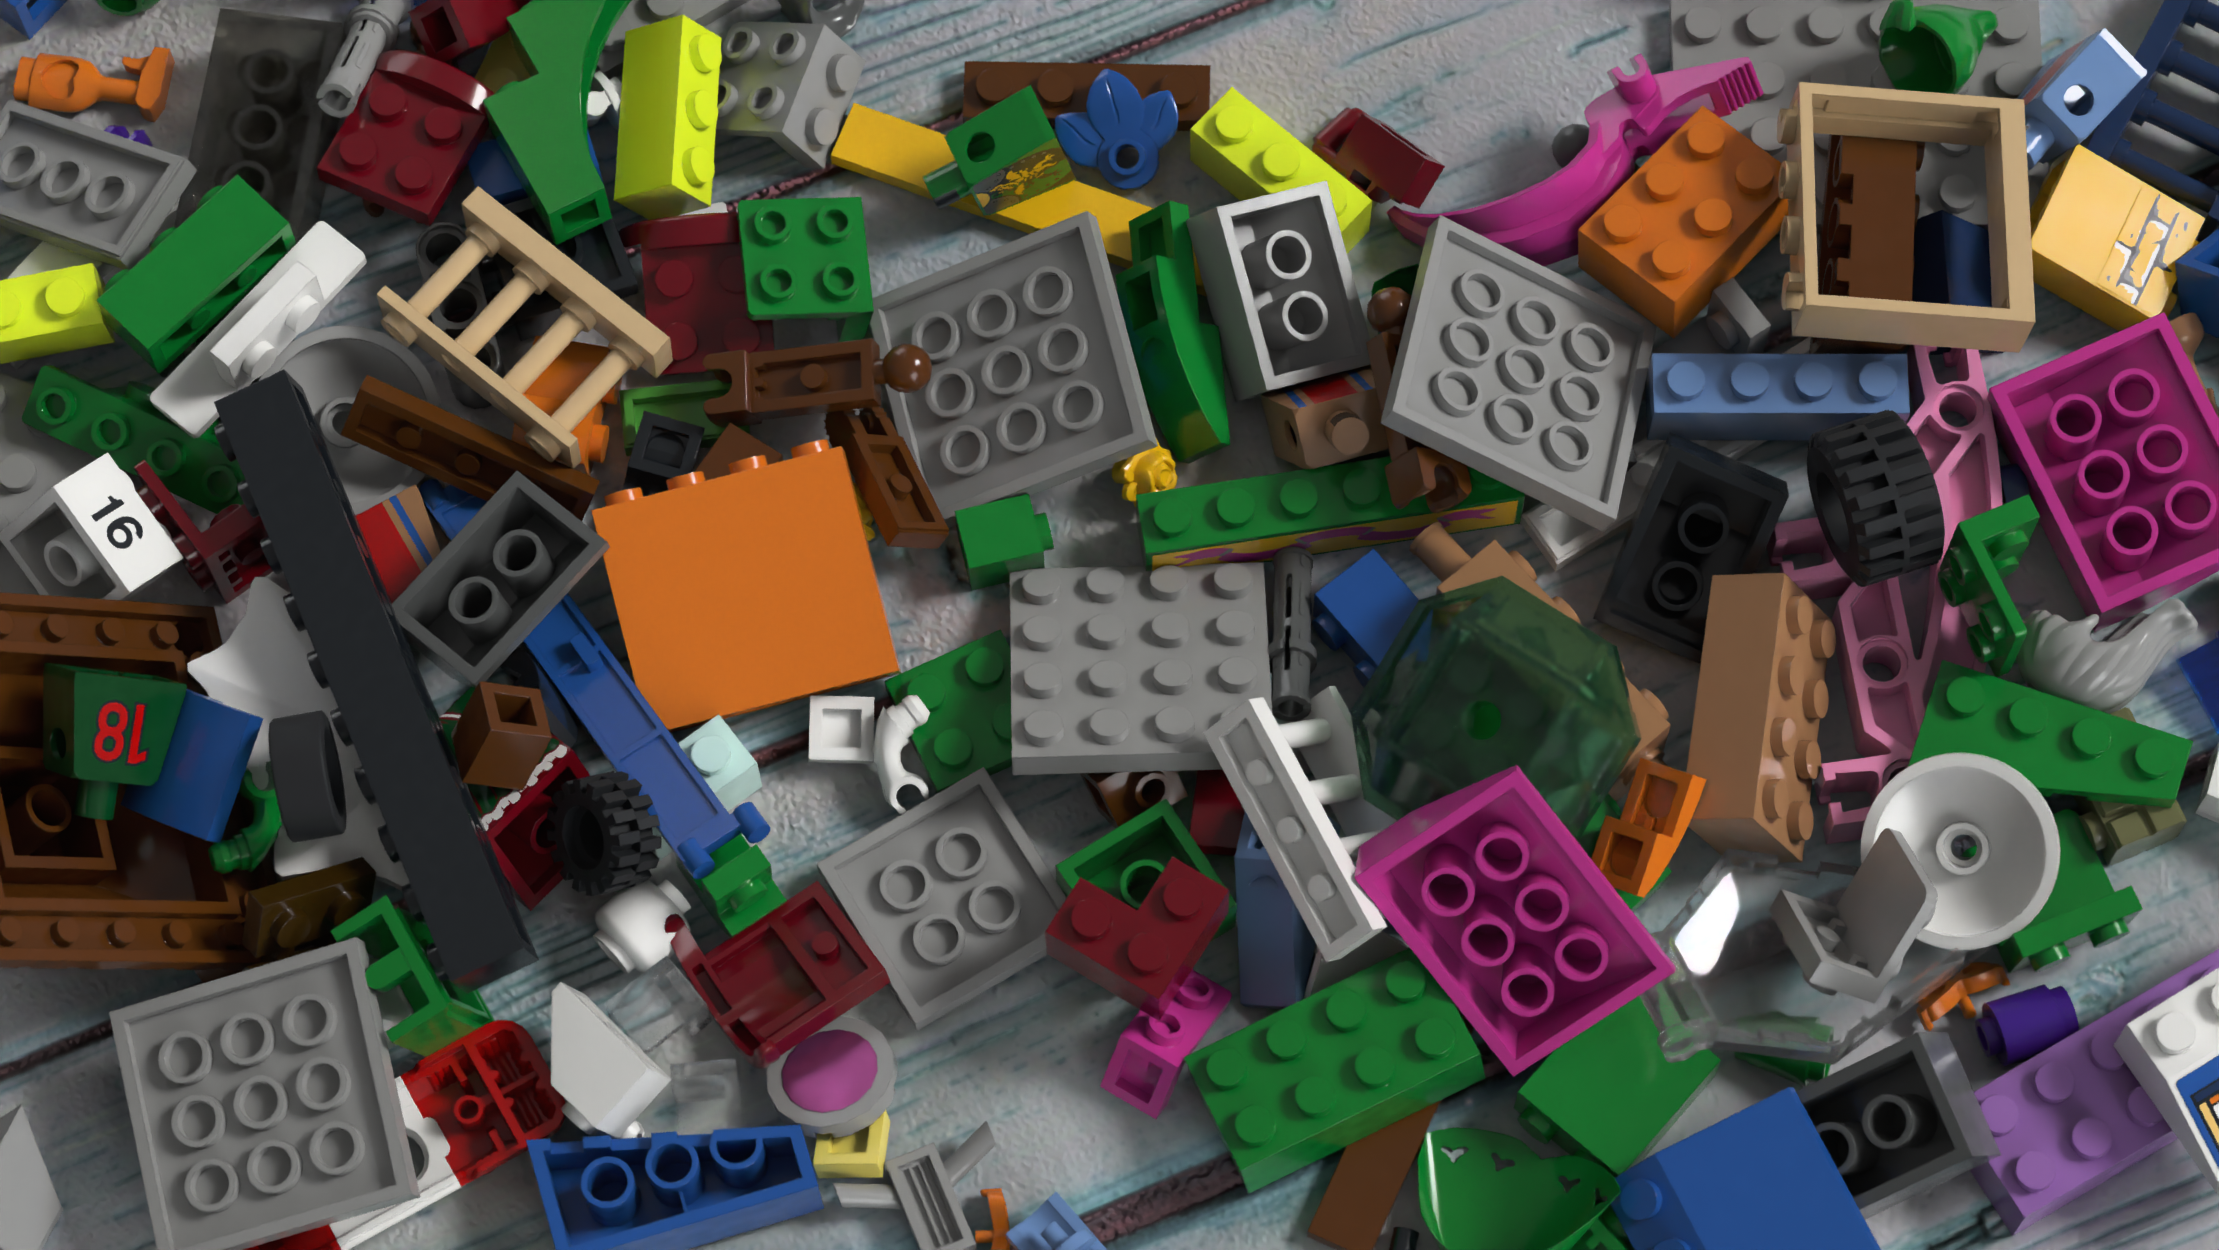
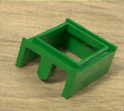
M387 895L331 930L336 942L357 937L365 942L368 954L380 959L366 970L365 976L369 987L380 992H388L400 985L413 1008L414 1014L385 1031L391 1043L427 1057L481 1026L495 1021L478 989L467 994L451 983L449 979L444 982L439 979L426 952V945L434 942L426 921L417 922L410 912L399 907L395 909Z

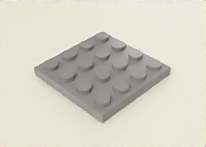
M1088 211L872 298L874 313L870 325L874 341L880 346V359H884L893 347L903 343L919 346L930 357L932 373L929 382L922 390L909 394L898 392L890 388L888 384L885 385L898 436H903L948 528L956 525L954 512L956 510L1024 494L1032 496L1158 446L1097 218Z
M1440 215L1428 227L1381 424L1604 532L1617 519L1657 326L1644 316Z
M1264 562L1202 564L1187 567L1165 565L1154 571H1146L1145 566L1039 568L1010 573L1013 775L1220 770L1222 767L1203 732L1248 699L1264 697L1272 712Z
M357 937L109 1012L157 1250H244L420 1198L376 990L367 985L365 973L370 966L366 944Z

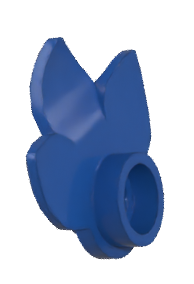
M1104 69L1095 78L1090 87L1086 102L1087 112L1058 115L1055 118V131L1065 153L1076 164L1099 168L1105 180L1118 189H1140L1155 177L1160 164L1159 151L1176 134L1179 121L1178 108L1171 91H1159L1142 100L1138 90L1128 78L1111 69ZM1125 148H1134L1139 153L1137 164L1129 169L1119 167L1117 157L1120 151Z

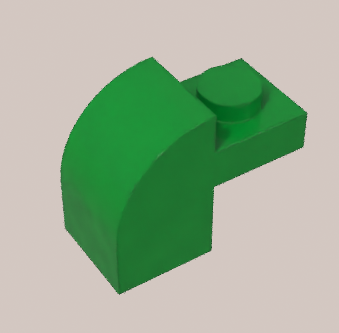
M742 834L709 854L715 862V867L710 874L701 879H694L675 855L677 867L708 912L730 938H733L787 902L772 880L771 864L758 845L750 847Z

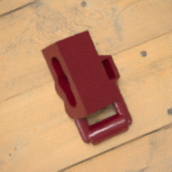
M1346 107L1313 137L1312 152L1344 175L1350 183L1372 201L1380 204L1392 199L1399 204L1405 203L1420 208L1445 167L1396 132L1392 127L1369 116L1359 108L1350 109ZM1343 144L1339 152H1337L1336 150Z

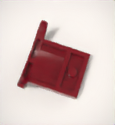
M390 50L379 55L353 113L347 116L318 164V176L321 181L430 227L490 126L483 100L495 93L474 77L440 60L411 51Z
M737 212L690 214L637 222L618 231L625 250L641 247L646 319L670 337L673 361L659 376L713 372L707 370L702 363L704 357L712 353L746 350L750 354L775 350L773 320H750L747 317Z
M818 880L788 899L786 903L733 938L724 941L705 955L700 950L679 914H671L665 919V932H676L670 943L696 993L737 1051L750 1065L757 1069H764L779 1060L782 1054L891 983L886 969Z

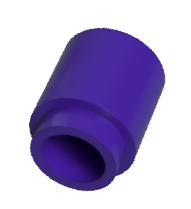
M2044 984L1984 1003L1982 1006L1983 1018L1975 1020L1976 1034L1983 1052L1987 1057L1996 1055L1999 1062L2004 1066L2034 1057L2079 1031L2077 1015L2067 991L2062 986L2049 989Z

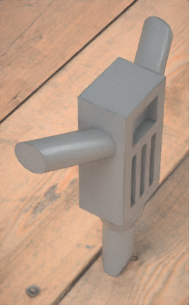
M985 1121L944 1163H942L933 1142L886 1161V1171L891 1184H832L842 1208L902 1209L919 1250H977L976 1242L953 1187L996 1143L987 1121Z

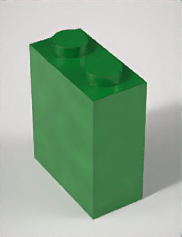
M1641 994L1554 1050L1518 1090L1514 1109L1520 1113L1517 1117L1519 1124L1536 1140L1543 1144H1548L1552 1140L1569 1155L1592 1161L1605 1168L1615 1178L1643 1161L1713 1080L1721 1059Z

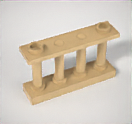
M477 186L461 203L467 228L465 234L468 238L408 302L384 285L377 293L383 317L381 324L400 344L409 347L413 342L527 432L524 436L526 442L540 456L550 462H553L558 457L574 469L582 460L578 438L571 434V432L629 368L636 371L641 366L657 378L673 361L670 337ZM496 253H499L515 266L512 269L515 276L466 329L453 340L427 318L485 255L493 257ZM544 290L562 303L560 306L562 315L513 368L501 378L477 359L475 355L533 293L541 295ZM593 328L610 341L608 344L610 353L550 417L522 394L581 330L588 333Z

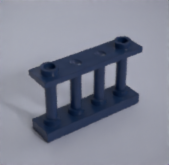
M2164 0L2134 56V59L2147 71V74L2097 126L2086 149L2144 183L2208 213L2196 239L2202 242L2219 225V190L2130 149L2132 142L2123 138L2131 122L2143 126L2146 121L2219 156V128L2156 99L2159 93L2149 89L2157 72L2166 77L2172 72L2219 94V67L2182 50L2184 43L2175 40L2183 24L2194 28L2198 23L2219 33V6L2208 0Z

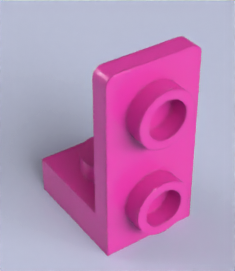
M1192 969L1159 1021L1140 1010L1121 1033L1100 1087L1157 1119L1169 1102L1185 1064L1184 1057L1194 1051L1229 1005L1232 993Z

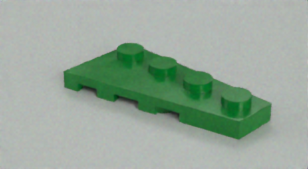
M1942 660L1907 767L1935 755L1957 752L1974 753L1999 760L2011 766L2025 776L2039 790L2043 797H2051L2052 793L2085 796L2088 801L2171 808L2178 794L2193 741Z

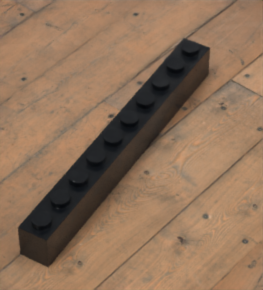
M283 369L215 401L214 404L222 421V424L214 427L217 440L230 462L238 460L245 480L237 483L239 494L250 515L253 518L260 516L268 536L260 539L263 553L274 573L278 575L283 572L291 593L283 597L285 607L298 631L301 632L306 629L315 649L307 653L309 666L322 689L330 686L338 708L330 711L332 722L344 745L348 747L353 744L362 766L354 769L356 781L366 801L370 805L377 802L386 824L378 827V834L393 863L401 861L410 883L402 886V893L417 922L425 920L434 942L426 945V952L435 973L442 982L449 979L451 983L468 994L539 961L467 784L462 783L458 763L303 388Z

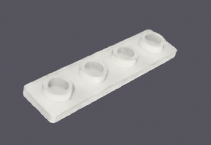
M318 221L150 395L152 405L189 436L199 438L219 417L214 402L249 386L256 378L262 376L272 366L276 357L299 333H302L312 325L320 311L365 266V254L325 221Z

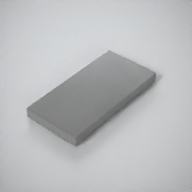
M10 99L0 112V226L121 269H132L137 264L197 172L196 168L187 158Z

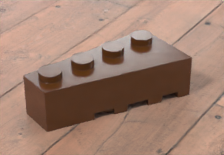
M1829 134L1818 253V294L1912 301L1914 229L1917 224L1920 208L1919 194H1915L1916 172L1920 170L1923 162L1925 142ZM1811 337L1809 354H1897L1899 351H1904L1906 344Z

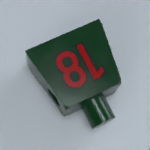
M45 663L43 671V763L46 770L79 779L73 814L93 819L113 820L119 783L153 786L158 781L185 698L187 684L156 675Z

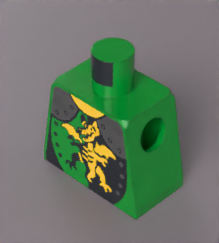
M1031 85L949 131L944 138L955 160L922 176L938 210L972 194L983 215H992L1076 179Z

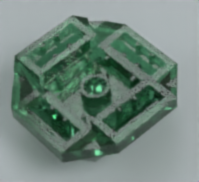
M1504 576L1419 600L1350 711L1363 798L1397 821L1413 810L1518 765L1577 842L1642 739L1636 715L1632 709L1617 646ZM1494 704L1501 715L1500 728L1492 737L1481 740L1474 731V717L1482 707Z

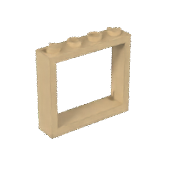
M1799 82L1789 108H1780L1777 120V141L1780 144H1787V161L1783 160L1780 167L1778 193L1780 199H1788L1789 216H1784L1781 225L1780 251L1781 254L1790 255V272H1786L1783 279L1781 302L1783 310L1791 311L1792 336L2019 353L2036 322L2024 100ZM1813 133L1984 146L1992 307L1818 294Z

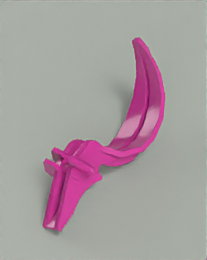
M1641 53L1629 59L1636 72L1635 74L1625 75L1619 66L1607 71L1614 88L1593 100L1586 106L1584 111L1589 125L1588 143L1567 166L1547 179L1511 196L1471 209L1441 214H1417L1393 206L1386 213L1390 221L1406 239L1421 247H1424L1428 227L1442 215L1542 266L1578 255V229L1633 175L1635 161L1639 157L1645 155L1652 156L1702 105L1720 118L1732 114V111H1737L1739 107H1744L1751 100H1756L1757 97L1763 95V90L1749 57H1742L1652 75Z

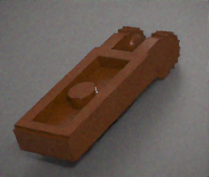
M880 406L863 408V410H859L858 416L855 415L856 410L853 409L826 413L824 429L827 431L826 435H829V442L832 448L842 446L849 469L887 546L938 549L949 535V528L903 436H898L890 418H887V412H884V408H880Z

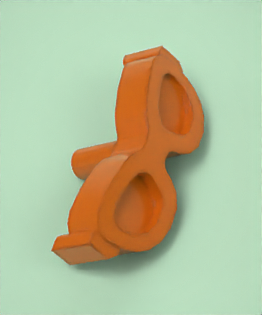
M1988 962L1966 964L1955 971L1954 978L1940 980L1926 987L1918 997L1919 1006L1916 1010L1923 1028L1930 1032L1934 1027L1932 1022L1941 1018L1957 1003L1965 1019L1975 1017L1977 1013L1968 994H1973L1998 984L2003 986L2011 985L2003 966L1998 963L1992 964Z

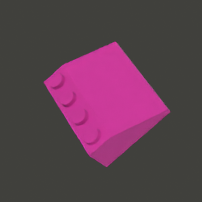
M2165 312L1989 388L1987 400L1991 406L1995 433L2010 463L2018 464L2026 476L2030 498L2040 515L2039 522L2086 616L2088 617L2092 614H2098L2099 621L2093 628L2094 632L2152 608L2219 571V418Z
M1518 765L1411 811L1358 848L1355 880L1513 1077L1675 973L1676 966Z

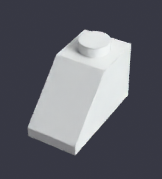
M560 982L552 991L551 1085L567 1100L561 1110L581 1130L591 1135L598 1129L619 1139L672 1079L584 993Z

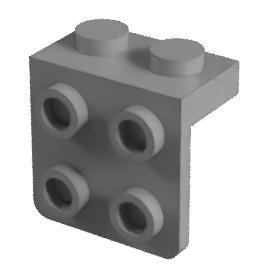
M747 21L735 23L729 29L721 48L722 61L719 72L716 135L770 137L805 168L824 169L866 61L825 24Z
M1885 828L1878 836L1836 907L1781 889L1769 908V912L1783 935V943L1792 951L1802 969L1803 979L1812 988L1826 995L1833 996L1841 992L1875 1004L1887 983L1893 980L1899 973L1903 957L1919 931L1931 921L1936 908L1937 891L1902 833Z

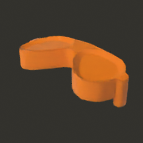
M1001 1188L982 1189L980 1191L981 1196L988 1198L993 1230H975L976 1244L992 1243L991 1250H1010V1243L1006 1239V1233L1010 1231L1009 1218Z

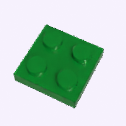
M1001 629L885 680L886 691L894 706L901 703L902 699L907 695H918L930 712L927 722L913 730L914 734L909 739L936 794L983 767L991 776L1012 766L1011 649Z

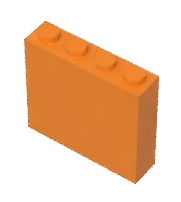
M827 439L804 443L790 449L792 459L769 465L765 455L742 459L728 464L730 475L705 481L703 471L676 476L666 480L668 491L643 497L641 487L630 488L604 496L606 507L591 510L597 534L606 540L610 546L603 554V559L635 685L670 733L704 725L718 714L722 719H727L810 697V695H820L901 674L846 454L842 446L830 449Z

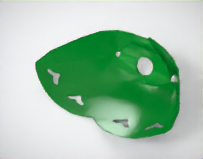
M1448 1128L1428 1132L1417 1157L1420 1213L1439 1250H1570L1620 1194V1187L1614 1176L1600 1165L1572 1155L1540 1159L1523 1141L1494 1131L1476 1128ZM1448 1147L1455 1151L1460 1147H1467L1468 1152L1462 1154L1453 1163L1450 1157L1441 1151V1148ZM1496 1153L1501 1160H1512L1515 1162V1165L1496 1171L1495 1161L1491 1155ZM1564 1176L1568 1181L1580 1179V1183L1574 1185L1566 1193L1563 1184L1559 1182V1177ZM1599 1188L1600 1196H1606L1607 1201L1594 1206L1596 1200L1595 1190Z

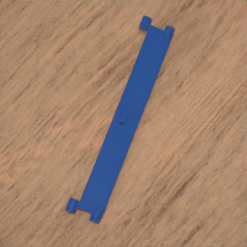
M430 479L418 488L428 512L449 541L487 503V501L452 485L443 488L437 479ZM567 593L523 640V644L561 694L616 772L628 773V780L637 779L642 784L639 796L649 794L654 803L647 809L649 816L658 814L660 826H656V828L685 869L689 871L694 879L704 878L715 867V862L710 857V853L741 833L749 843H758L769 834L770 826L752 802H745L739 805L731 814L728 813Z

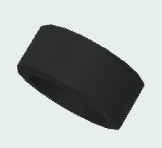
M320 710L273 719L269 724V755L276 799L287 836L292 842H301L343 834L346 829L347 819L345 791L339 755L328 717Z

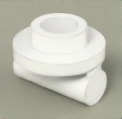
M601 71L594 74L591 85L593 92H590L588 97V127L596 125L600 118L606 115L612 126L619 130L622 82L616 76L608 79Z

